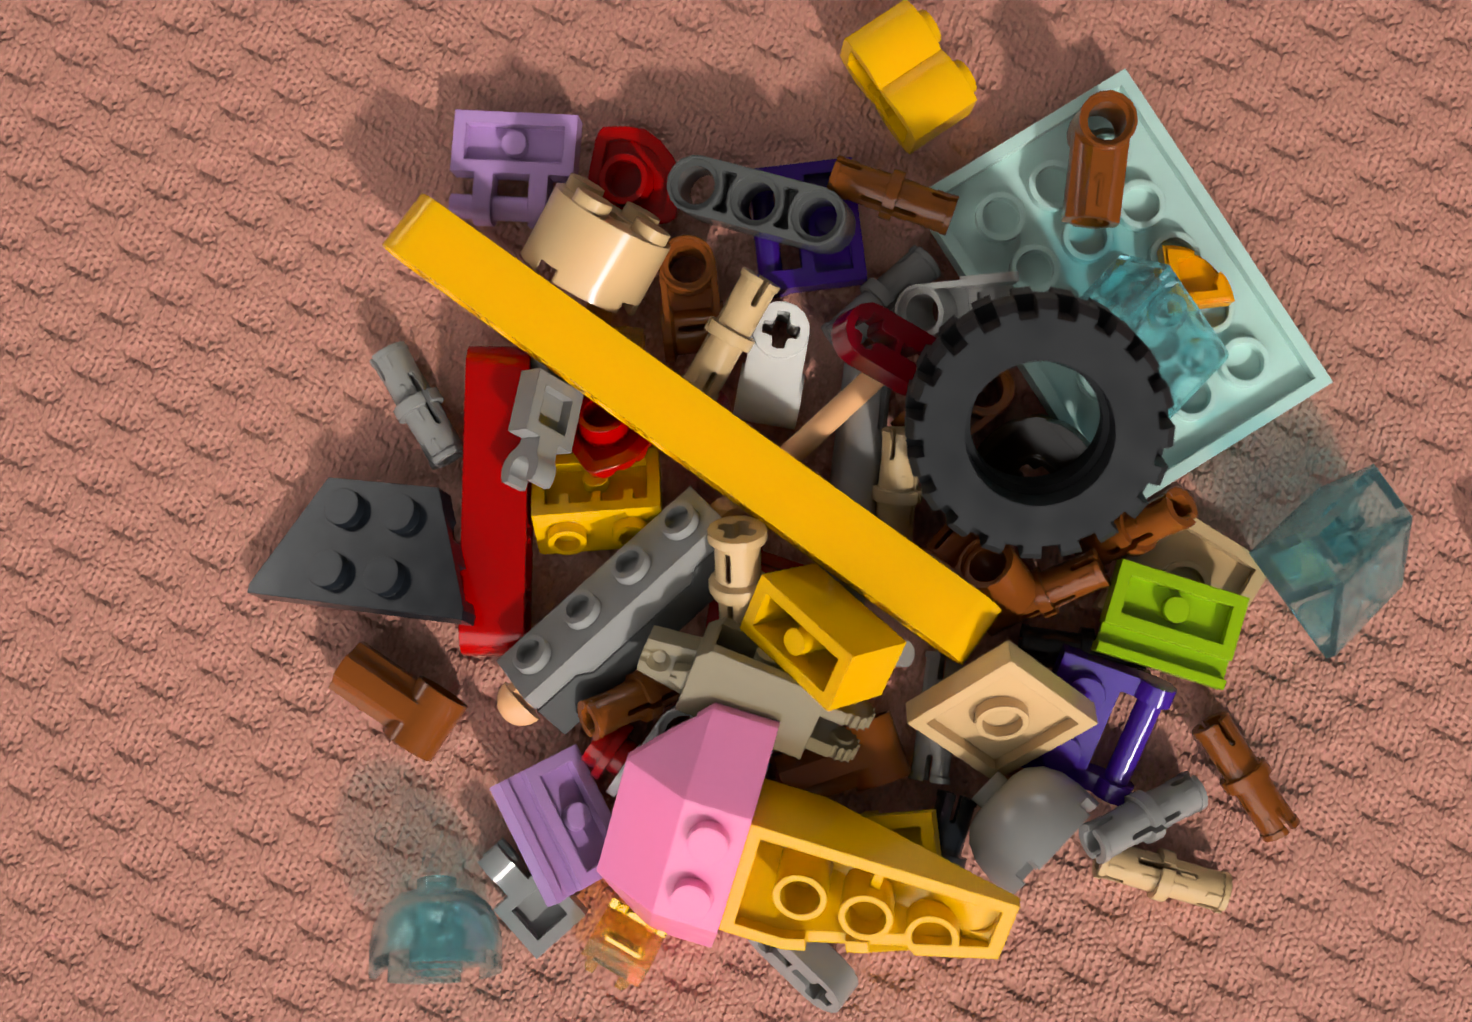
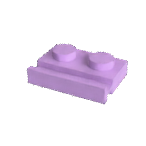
M577 744L489 788L547 907L564 901L572 894L602 879L601 875L597 872V867L611 819V813L593 777L590 775L586 763L580 760L582 754Z

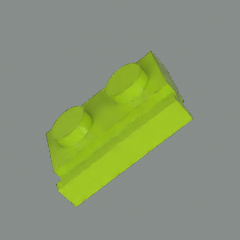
M1119 559L1115 565L1111 586H1109L1099 620L1100 627L1096 640L1092 643L1091 650L1213 689L1224 690L1226 680H1224L1229 661L1233 659L1250 598L1130 560Z

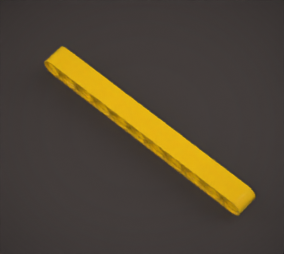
M423 193L419 195L383 242L382 246L413 272L749 515L766 524L767 528L952 661L963 665L1001 612V608L981 591L428 195Z

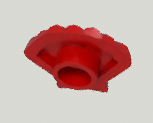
M610 126L600 129L595 139L588 180L597 184L605 191L602 197L622 210L626 202L634 203L660 219L659 224L671 222L680 212V209L670 200L667 191L668 175L677 162L662 141L642 128Z
M584 395L572 452L582 467L594 478L605 479L612 476L617 470H625L635 462L641 461L652 444Z

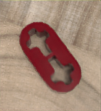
M873 302L861 303L838 316L831 332L832 345L838 357L853 368L904 396L907 393L909 380L913 379L917 367L913 361L907 358L915 354L920 356L925 345H932L937 339L886 307ZM862 323H866L869 326L867 337L875 342L867 347L861 345L863 334L855 328Z

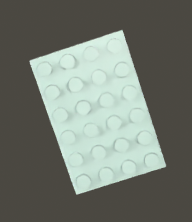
M1126 68L929 187L959 196L946 235L944 236L930 230L959 277L1019 271V281L1013 285V288L1030 286L1033 292H1048L1050 287L1070 290L1074 296L1084 300L1090 297L1106 306L1119 319H1123L1151 350L1161 366L1159 371L1162 378L1170 387L1174 406L1168 409V417L1175 425L1174 446L1163 449L1162 458L1168 465V469L1161 485L1148 483L1143 491L1146 499L1333 383ZM1107 90L1123 93L1132 101L1137 110L1138 124L1129 142L1120 224L1115 228L1089 229L1073 227L1072 224L1061 221L1070 150L1067 144L1069 124L1090 96ZM1100 116L1088 118V126L1097 138L1103 140L1115 138L1114 128L1106 118ZM1162 245H1176L1195 251L1196 255L1210 263L1218 273L1222 272L1231 286L1235 301L1225 307L1165 313L1157 250ZM1035 361L1017 365L1047 414L1053 419L1070 424L1091 443L1099 425L1100 411L1097 397L1088 381L1074 369L1058 362Z

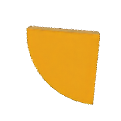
M1162 245L1157 250L1165 313L1229 306L1235 301L1231 286L1222 272L1218 273L1210 263L1187 247Z

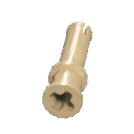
M727 516L715 520L707 528L708 544L714 548L715 571L711 573L708 584L710 594L719 603V619L726 617L735 622L742 623L762 574H766L761 570V546L767 541V527L762 521L753 517Z

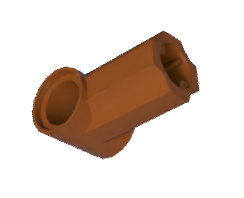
M1107 90L1090 96L1069 124L1067 144L1070 150L1061 221L1072 224L1073 227L1089 229L1115 228L1120 224L1129 142L1138 124L1137 110L1132 101L1123 93ZM1091 116L1106 118L1114 128L1115 138L1112 140L1097 138L1088 126V118Z
M359 642L344 657L333 673V679L328 687L356 706L360 711L385 726L383 732L393 742L411 754L430 762L468 707L462 700L444 687L424 676L415 677L365 642Z
M890 711L875 714L868 729L856 730L849 728L847 725L841 726L851 730L853 734L857 735L856 738L860 740V747L854 759H850L849 762L834 760L830 756L825 757L807 749H804L800 759L783 752L773 755L782 784L827 798L855 788L856 791L876 788L911 774Z

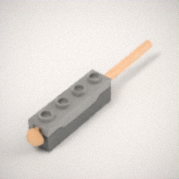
M860 373L780 448L799 462L803 461L884 385L866 374ZM689 486L497 660V663L511 681L510 684L504 682L498 691L497 707L501 716L511 724L526 726L540 719L533 709L535 708L562 733H568L580 722L577 713L578 702L615 688V686L625 681L626 675L636 671L642 650L654 625L680 631L714 600L710 594L708 584L711 573L715 571L714 548L708 544L707 528L710 523L727 516H743L746 512L725 496L716 499L709 505Z

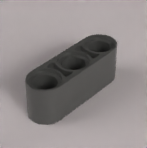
M690 155L680 159L672 167L667 178V191L670 200L677 208L703 223L819 254H834L842 251L850 244L855 234L856 220L853 211L834 191L826 187L703 155ZM713 176L715 185L711 197L703 203L693 204L691 189L694 183L701 177ZM773 191L775 206L772 212L764 219L751 220L749 207L752 199L760 192ZM824 206L834 207L837 212V221L834 228L826 235L820 237L811 236L808 229L811 215L817 209Z

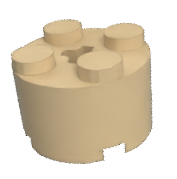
M571 173L566 183L556 184L521 251V256L535 270L541 260L555 268L556 273L551 282L576 297L614 313H618L623 304L628 316H632L636 313L671 248V245L668 244L670 234L658 226L660 219L651 212L631 202H626L622 210L602 197L605 191L600 186L578 174Z

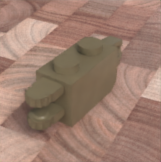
M726 617L708 623L703 637L654 625L644 645L636 670L680 693L675 710L694 718L699 711L716 702L780 722L772 751H780L798 759L801 758L804 749L825 757L830 756L834 760L837 759L841 762H849L850 759H854L860 747V740L856 738L857 735L853 734L851 730L839 727L838 724L842 726L847 725L849 728L856 730L868 729L876 714L874 712L875 708L871 706L872 703L864 700L827 711L740 629L741 623Z

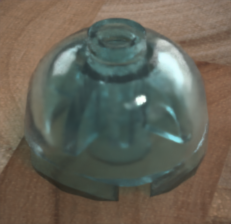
M432 875L417 879V889L402 892L382 907L373 924L369 945V978L376 980L386 969H388L387 983L412 985L461 982L460 974L463 973L465 968L479 967V980L501 973L502 936L499 920L491 904L479 894L471 890L457 888V879L455 877Z

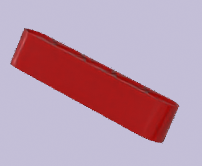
M469 346L466 355L461 548L466 569L460 571L465 599L468 603L474 605L476 618L474 626L459 624V646L463 656H502L527 634L532 627L534 535L531 518L532 483L528 481L526 490L518 491L501 480L502 467L506 458L521 441V438L509 432L508 428L522 370L531 369V356L517 346Z

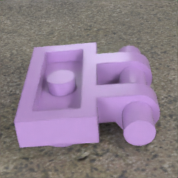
M455 109L450 171L455 177L474 178L472 194L451 193L449 197V210L461 219H472L475 226L495 227L497 221L528 222L529 228L533 229L552 193L553 182L566 183L571 173L578 174L583 125L579 115ZM498 180L529 181L528 197L498 196Z

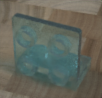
M1122 253L1080 297L1084 300L1090 297L1106 306L1119 319H1123L1151 350L1161 366L1159 371L1162 378L1170 387L1174 406L1168 409V417L1170 419L1229 357L1228 350L1168 264ZM1053 362V363H1056V364H1058V365H1061V366L1067 367V368H1069V369H1072V368H1070V367H1068V366H1066V365H1064V364H1061V363H1058V362Z

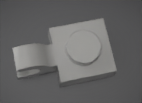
M542 368L522 370L508 431L520 437L521 441L506 458L502 467L501 480L518 491H525L528 481L543 489H550L556 474V455L568 454L572 451L584 396L577 389Z
M504 838L499 840L478 861L484 872L507 895L493 910L536 959L587 914L588 909L575 894H572L556 905L547 907L532 875L517 852Z

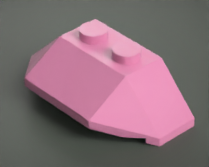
M715 702L699 711L696 717L672 727L628 754L597 872L649 929L706 947H712L753 819L780 722Z

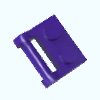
M837 159L755 169L827 188ZM773 191L760 192L752 199L750 203L751 220L764 219L772 212L775 206ZM843 200L853 211L856 220L855 234L850 244L842 251L834 254H819L798 248L801 268L783 270L780 244L754 236L758 268L757 276L761 275L780 287V290L774 295L773 299L793 293L859 286L867 281L857 203ZM824 206L817 209L811 215L808 226L811 236L820 237L826 235L834 228L837 221V212L834 207Z
M1063 643L1051 672L1095 703L1098 724L1022 767L1045 766L1063 772L1101 800L1120 806L1125 803L1124 796L1132 793L1134 789V784L1130 779L1161 709L1168 710L1177 689L1170 682L1160 677L1095 654H1089ZM1121 691L1137 699L1107 768H1103L1090 763V760Z

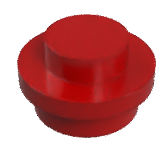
M629 723L618 728V730L605 735L599 740H592L580 759L593 768L590 772L591 776L598 780L605 770L615 777L626 763L628 754L638 746L637 743L629 738L635 729L633 724Z

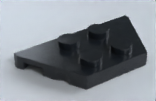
M328 477L249 583L247 593L265 600L474 626L476 618L474 605L468 603L465 599L460 571L466 569L461 545L457 543L454 537L456 519L451 496L438 487Z

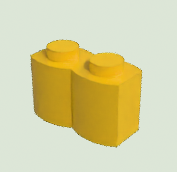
M903 0L846 37L843 41L840 57L858 87L875 105L891 134L910 155L971 113L977 102L974 94L977 90V85L969 68L959 59L953 61L941 49L939 45L941 33L933 17L924 9L917 11L908 0Z

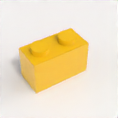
M817 563L762 574L740 625V629L827 711L882 695L907 643Z

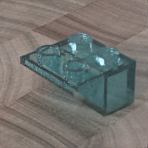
M1372 464L1319 487L1254 547L1249 554L1327 659L1336 656L1402 587L1413 516L1375 464Z

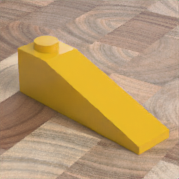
M764 778L718 930L782 950L806 951L807 942L845 943L846 952L869 953L870 945L907 946L916 956L999 959L1020 908V897L825 796Z

